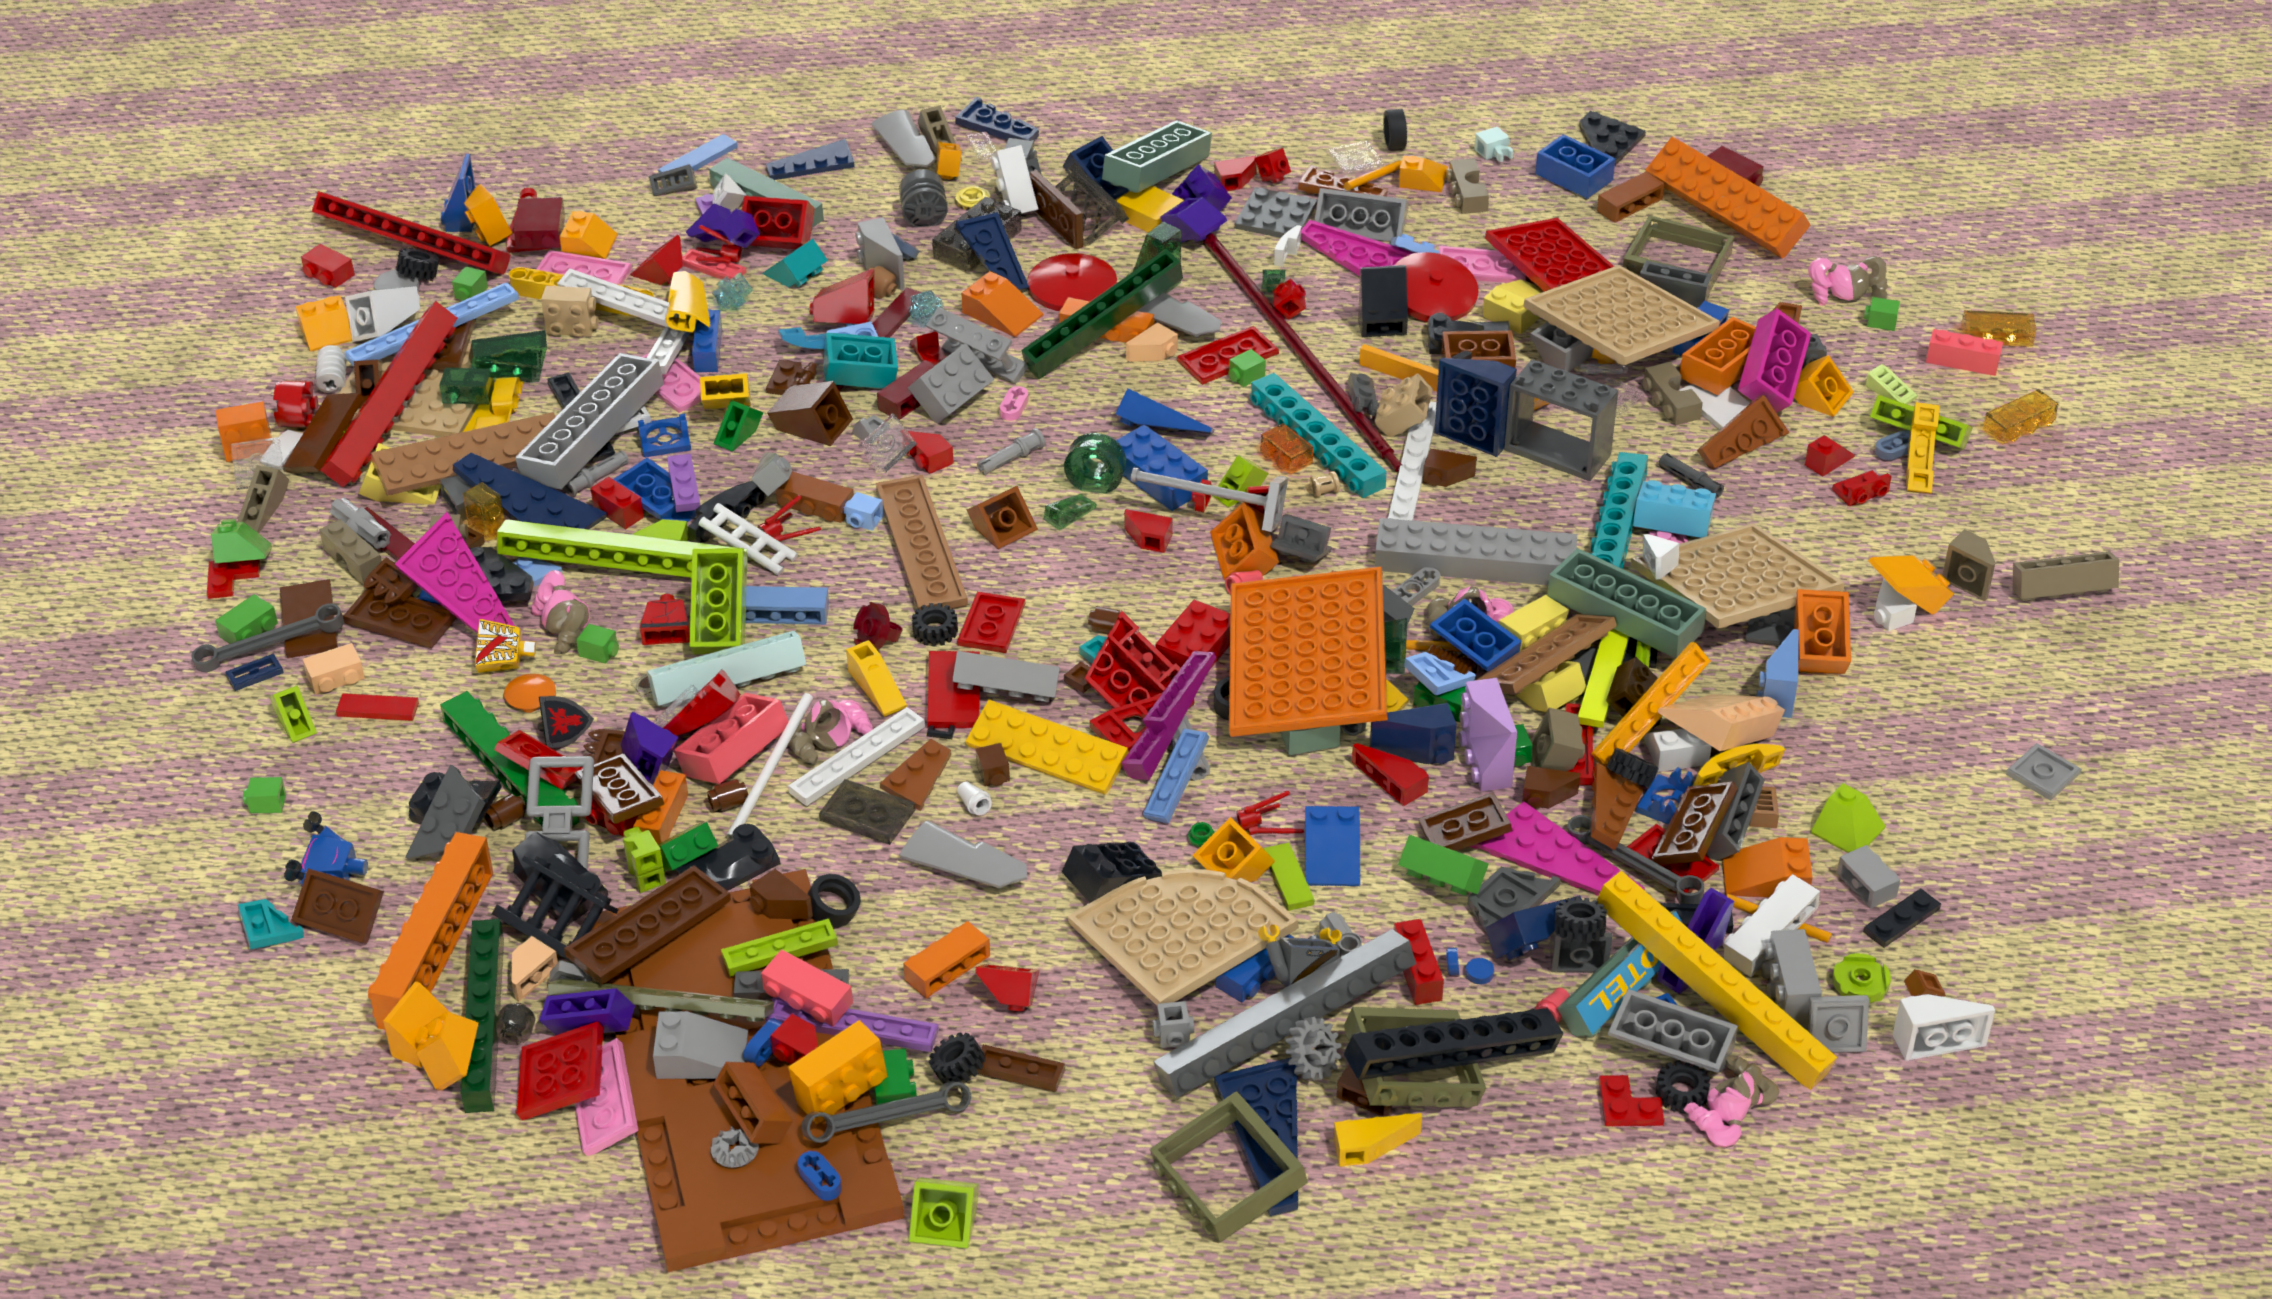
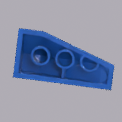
M1128 388L1115 413L1121 417L1120 422L1131 427L1135 423L1140 426L1146 425L1149 427L1213 434L1215 429Z

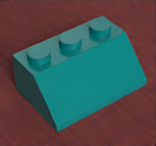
M826 332L823 367L824 381H834L835 385L885 388L896 380L898 372L895 338Z

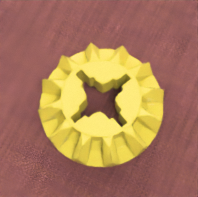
M966 187L956 194L957 205L962 206L964 210L967 208H971L972 211L974 208L981 210L982 206L987 207L988 202L991 201L990 193L981 187Z

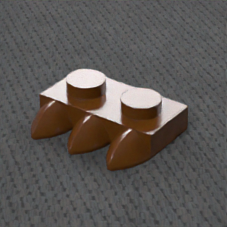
M387 557L378 564L364 581L365 589L376 586L375 596L386 594V604L397 602L400 599L404 602L419 587L398 570L395 562Z
M597 729L589 732L588 735L595 741L583 745L591 753L583 756H591L594 759V764L623 754L620 745L625 731Z

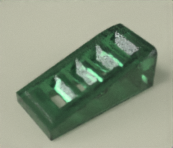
M1078 494L1045 505L1043 520L1060 531L1096 509L1097 504L1084 495Z

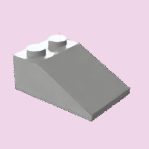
M884 218L859 222L858 232H855L856 242L860 246V250H857L859 263H863L866 270L876 266L884 267L895 274L897 289L904 290L903 256Z
M659 1012L653 1052L656 1078H717L726 1061H746L743 1058V1053L748 1042V1030L691 1012Z

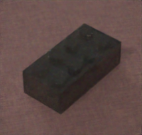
M985 196L932 239L933 259L967 274L971 273L982 262L955 227L956 222L998 212L1008 238L1011 240L1022 231L1021 211Z

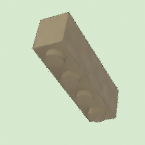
M2110 551L2013 563V591L2020 599L2026 601H2034L2038 597L2058 598L2063 594L2083 595L2088 591L2107 592L2110 589L2119 588V559Z

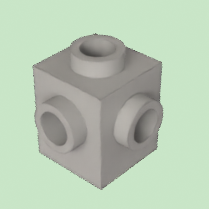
M1186 1001L1157 1004V1019L1152 1021L1154 1037H1159L1161 1048L1179 1047L1189 1042V1034L1194 1033L1193 1016H1188Z

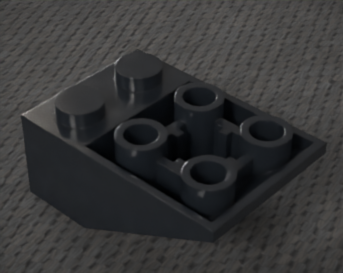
M1406 265L1360 268L1358 323L1362 338L1407 335Z
M1130 841L1126 843L1074 845L1061 871L1089 903L1138 878L1146 877V880L1162 876V871L1156 866V863L1147 857L1138 844Z

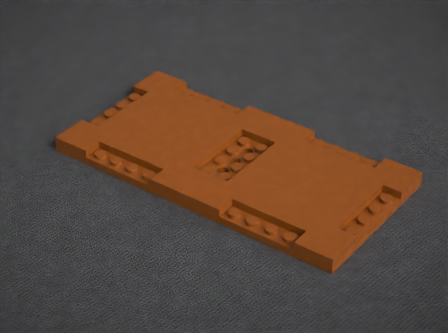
M806 869L783 873L785 877L808 894L811 885ZM750 888L729 892L731 896L729 903L605 983L734 997L735 975H729L722 958L721 949L817 921L812 917L809 919H769L761 911L758 912L752 907L750 903ZM629 906L619 907V911L617 912V914L622 912ZM608 910L602 911L593 929L617 914ZM828 948L797 957L820 970L833 969ZM767 966L751 971H763ZM634 1004L635 1008L628 1031L614 1032L615 1038L623 1044L638 1131L636 1132L667 1272L905 1218L904 1205L891 1160L888 1159L879 1124L874 1123L834 1132L833 1136L826 1142H815L807 1139L801 1129L802 1121L807 1114L797 1105L788 1069L791 1065L790 1063L775 1058L772 1061H765L761 1066H757L793 1121L780 1144L758 1143V1153L751 1162L740 1167H726L717 1163L712 1156V1138L718 1137L720 1130L724 1132L729 1131L731 1126L735 1130H739L741 1126L713 1083L716 1078H656L653 1060L658 1015L659 1012H666L665 1007L655 1006V1009L644 1010L639 1009L638 1004ZM682 1009V1012H691V1013H692V1010H684V1009ZM709 1012V1015L704 1016L748 1030V1042L766 1023V1018L763 1021L754 1022L746 1020L747 1016L739 1015L736 1018L726 1019L719 1017V1013ZM816 1032L818 1047L836 1035ZM869 1090L861 1094L855 1101L836 1111L835 1114L873 1106ZM825 1119L819 1124L812 1120L810 1132L814 1137L818 1138L825 1133L827 1127ZM739 1141L729 1145L730 1152L735 1146H740ZM808 1151L819 1152L836 1170L841 1178L842 1187L841 1193L837 1198L833 1200L820 1199L800 1177L798 1159L803 1153ZM817 1165L814 1167L811 1166L815 1171H817ZM822 1180L823 1185H828L824 1180Z

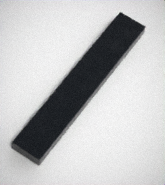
M569 372L547 379L548 385L562 409L580 393ZM608 441L591 458L593 463L602 461L615 454L611 443Z

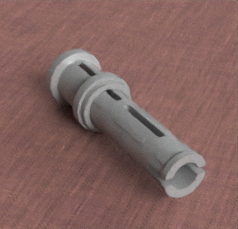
M1034 428L1028 435L1022 438H1015L1013 444L978 461L977 467L979 471L984 470L982 473L987 475L1019 456L1026 457L1032 450L1045 447L1044 436L1040 430Z
M620 450L588 469L582 468L562 488L563 491L571 497H575L577 492L582 489L591 488L598 479L629 463L628 456L624 451Z

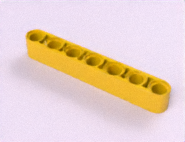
M525 267L513 268L508 273L510 286L518 292V296L540 300L545 287L558 286L557 283L564 276L563 274ZM619 285L654 297L653 292L650 290ZM596 303L595 310L633 316Z

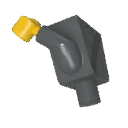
M1272 924L1269 926L1271 936L1267 933L1265 925L1261 926L1258 930L1260 939L1268 941L1266 948L1276 978L1285 987L1340 958V949L1336 942L1340 941L1342 933L1338 929L1333 931L1329 927L1322 929L1319 934L1320 939L1280 937L1279 941H1276V937L1279 935V927Z

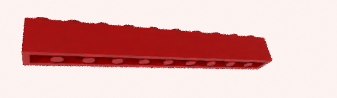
M320 191L317 192L311 211L502 275L506 273L511 257L509 253Z
M437 301L425 310L320 471L342 487L350 481L354 483L362 473L359 470L362 465L366 466L371 460L370 452L372 449L376 450L378 443H382L383 438L381 435L383 432L386 434L394 424L391 421L392 418L397 417L404 409L403 401L407 402L415 392L412 389L413 386H417L425 377L424 369L428 370L434 363L435 358L433 355L435 353L438 354L446 344L443 340L445 337L448 339L456 328L453 325L458 318Z

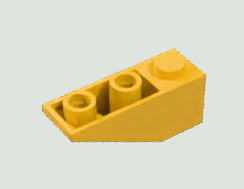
M869 640L846 649L848 672L884 717L907 707L881 654Z
M1422 1113L1334 1122L1333 1139L1339 1167L1369 1164L1421 1134Z

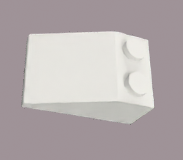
M1929 994L1910 996L1900 999L1893 1037L1905 1061L1984 1047L1987 1045L1995 1008L1992 1005Z

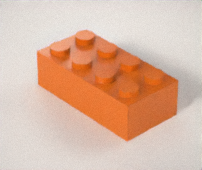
M1731 317L1682 354L1679 372L1681 379L1716 395L1721 394L1741 378L1756 327Z

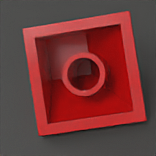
M677 234L655 250L630 276L657 285H662L664 282L670 284L673 273L683 267L680 236Z
M990 964L976 967L975 973L1000 1004L1008 1005V1010L1025 1011V1006L1029 1007L1032 1005L1040 970Z

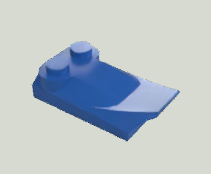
M648 457L613 479L640 496L642 508L660 520L689 522L696 517V510L676 512L669 472Z

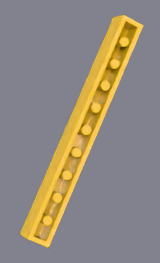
M1623 871L1617 873L1603 885L1596 901H1598V905H1604L1607 915L1728 1021L1738 1025L1737 1028L1799 1083L1811 1090L1828 1075L1837 1059L1836 1055Z

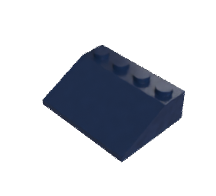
M1441 358L1438 370L1434 433L1498 457L1505 447L1510 384L1516 378L1517 369L1497 361Z

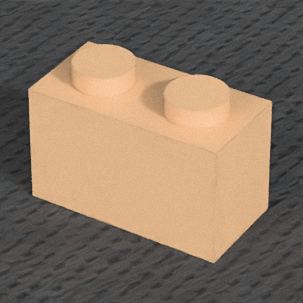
M352 643L302 659L306 676L315 695L365 679L361 660Z

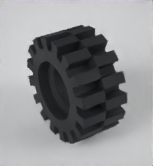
M403 248L398 253L396 270L406 277L411 276L413 279L416 277L419 280H423V278L430 280V278L433 279L437 276L439 258L433 252H428L425 249L422 251L420 248Z
M929 603V607L923 605L921 610L917 608L915 614L912 615L914 638H917L919 643L923 641L926 646L932 643V647H936V643H940L941 646L945 645V641L950 643L952 638H955L958 633L957 613L955 614V610L953 608L950 609L948 605L942 607V603H938L937 606ZM931 623H941V624H942V625H940V626H928V624H931Z
M1615 748L1606 766L1616 774L1649 788L1659 770L1654 764L1619 748Z
M1575 897L1572 901L1570 898H1567L1565 902L1561 901L1556 906L1555 932L1560 934L1562 939L1567 937V941L1570 942L1573 939L1577 940V943H1582V940H1585L1586 943H1591L1592 939L1598 941L1600 937L1604 936L1606 931L1607 910L1606 908L1604 909L1603 904L1598 905L1596 900L1589 902V898L1584 897V900H1580V897Z
M960 1032L957 1033L956 1037L953 1034L948 1036L949 1040L946 1042L944 1039L940 1041L941 1046H935L933 1049L935 1053H931L929 1056L931 1058L929 1060L930 1067L942 1084L949 1081L962 1083V1080H965V1082H968L971 1075L975 1077L978 1074L977 1069L981 1070L983 1068L982 1063L985 1062L983 1050L972 1035L970 1036L966 1032L963 1035Z
M1676 1060L1674 1066L1669 1062L1666 1064V1068L1662 1067L1660 1073H1658L1656 1094H1658L1657 1097H1661V1101H1663L1662 1106L1667 1108L1670 1105V1111L1676 1112L1677 1108L1681 1109L1680 1114H1686L1684 1107L1691 1102L1696 1103L1699 1107H1703V1104L1707 1103V1095L1710 1089V1078L1706 1076L1707 1072L1703 1068L1699 1071V1066L1694 1065L1692 1067L1688 1062H1685V1065H1681L1680 1060ZM1677 1082H1683L1691 1085L1694 1090L1679 1091L1672 1085Z

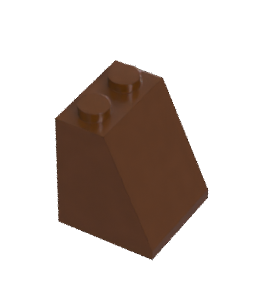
M834 381L790 386L767 412L777 431L832 446L853 420Z

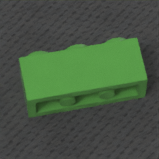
M1409 834L1398 865L1407 868L1406 874L1421 880L1423 875L1429 876V883L1443 888L1445 883L1452 885L1451 891L1466 896L1467 891L1478 895L1489 863Z

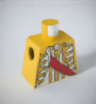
M479 619L475 659L477 672L518 669L521 656L535 657L536 641H522V632L519 627Z

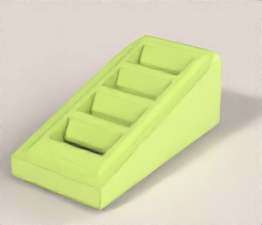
M1883 364L1871 370L1867 375L1866 387L1881 396L1905 404H1909L1917 398V394Z

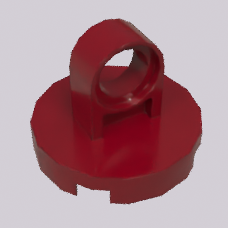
M869 602L870 604L868 606L863 605L856 615L853 629L857 630L858 639L854 638V643L858 645L869 640L878 651L883 647L885 641L898 642L903 628L890 621L889 612L884 605Z

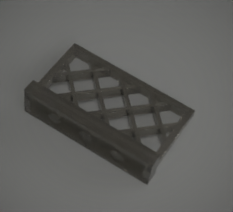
M1074 163L1068 168L1070 174L1055 187L1065 197L1072 196L1071 202L1076 207H1083V232L1092 230V233L1087 238H1083V245L1086 247L1098 239L1117 221L1123 224L1129 218L1122 206ZM1073 182V190L1065 191V188ZM1077 195H1085V200L1076 202ZM1097 205L1096 211L1088 212L1089 206ZM1110 216L1104 223H1099L1100 217ZM1086 218H1095L1094 224L1085 225Z

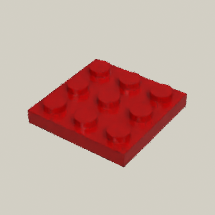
M598 1021L521 1048L516 1114L522 1121L600 1095L604 1028Z

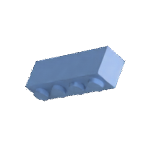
M746 587V623L827 624L829 611L828 588Z

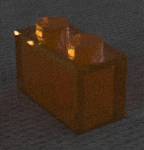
M1284 423L1261 434L1260 451L1262 455L1273 460L1279 469H1284L1292 475L1313 464L1314 447Z

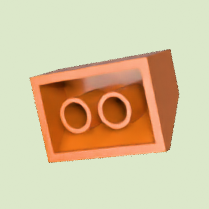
M1246 502L1239 505L1210 531L1224 580L1233 572L1259 570L1262 576H1264L1279 563L1275 549L1270 547L1271 542H1273L1270 531L1262 530L1264 514Z

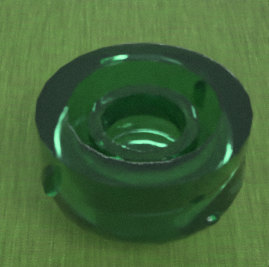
M1086 433L1078 436L1070 445L1064 462V472L1069 482L1077 489L1085 492L1106 494L1115 490L1121 483L1126 468V454L1122 446L1112 437L1102 433ZM1090 458L1099 459V460H1101L1103 463L1095 462V461H1093V460L1090 459Z

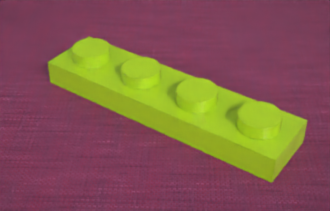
M825 919L721 949L729 975L734 976L735 972L751 971L767 966L781 949L795 957L837 946L838 941L830 920Z

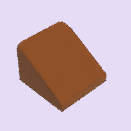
M1914 969L1904 980L1911 996L1926 994L1946 996L1935 974Z

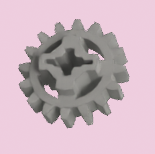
M1309 1017L1296 1021V1027L1289 1029L1292 1038H1286V1042L1290 1044V1049H1287L1285 1052L1292 1056V1059L1288 1062L1289 1065H1296L1294 1073L1302 1074L1304 1080H1322L1323 1077H1330V1070L1338 1068L1334 1062L1335 1059H1341V1055L1336 1053V1050L1341 1047L1340 1043L1335 1042L1338 1033H1331L1332 1024H1324V1018L1316 1019L1315 1017Z

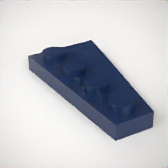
M998 212L956 222L955 227L988 271L1008 279L1022 293L1028 291L1029 285Z

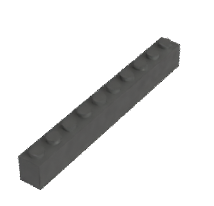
M1391 929L1154 1060L1153 1063L1160 1083L1178 1098L1291 1034L1289 1029L1296 1027V1021L1309 1017L1320 1018L1416 964L1410 941Z

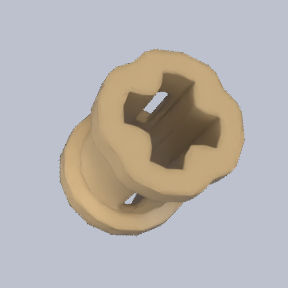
M1335 471L1329 472V475L1317 478L1316 476L1310 477V488L1316 498L1320 497L1323 493L1330 491L1336 493L1340 491V483Z

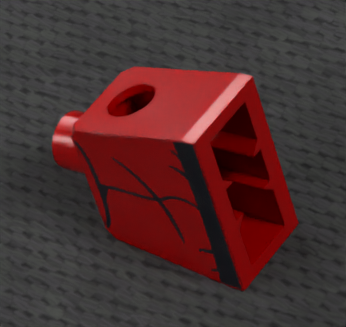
M663 594L660 596V600L647 602L640 624L642 645L690 643L689 624L683 600L675 599L671 594Z

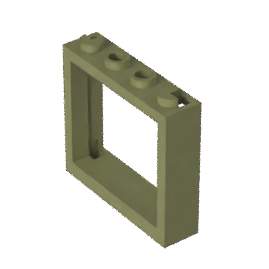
M1649 215L1623 258V267L1640 276L1646 260L1666 264L1640 257L1651 237L1719 253L1709 274H1712L1711 291L1732 253L1734 236Z
M1352 1007L1344 1024V1029L1349 1041L1352 1034L1359 1032L1454 1021L1461 1018L1458 1010ZM1477 1063L1455 1067L1460 1083L1383 1081L1382 1077L1362 1080L1370 1105L1470 1108L1478 1106L1486 1090Z
M1237 1091L1150 1148L1154 1160L1151 1166L1159 1177L1164 1175L1168 1181L1166 1183L1175 1196L1181 1195L1187 1211L1192 1216L1197 1214L1203 1230L1208 1235L1213 1233L1219 1242L1308 1183L1303 1165ZM1238 1120L1284 1173L1215 1218L1170 1164Z

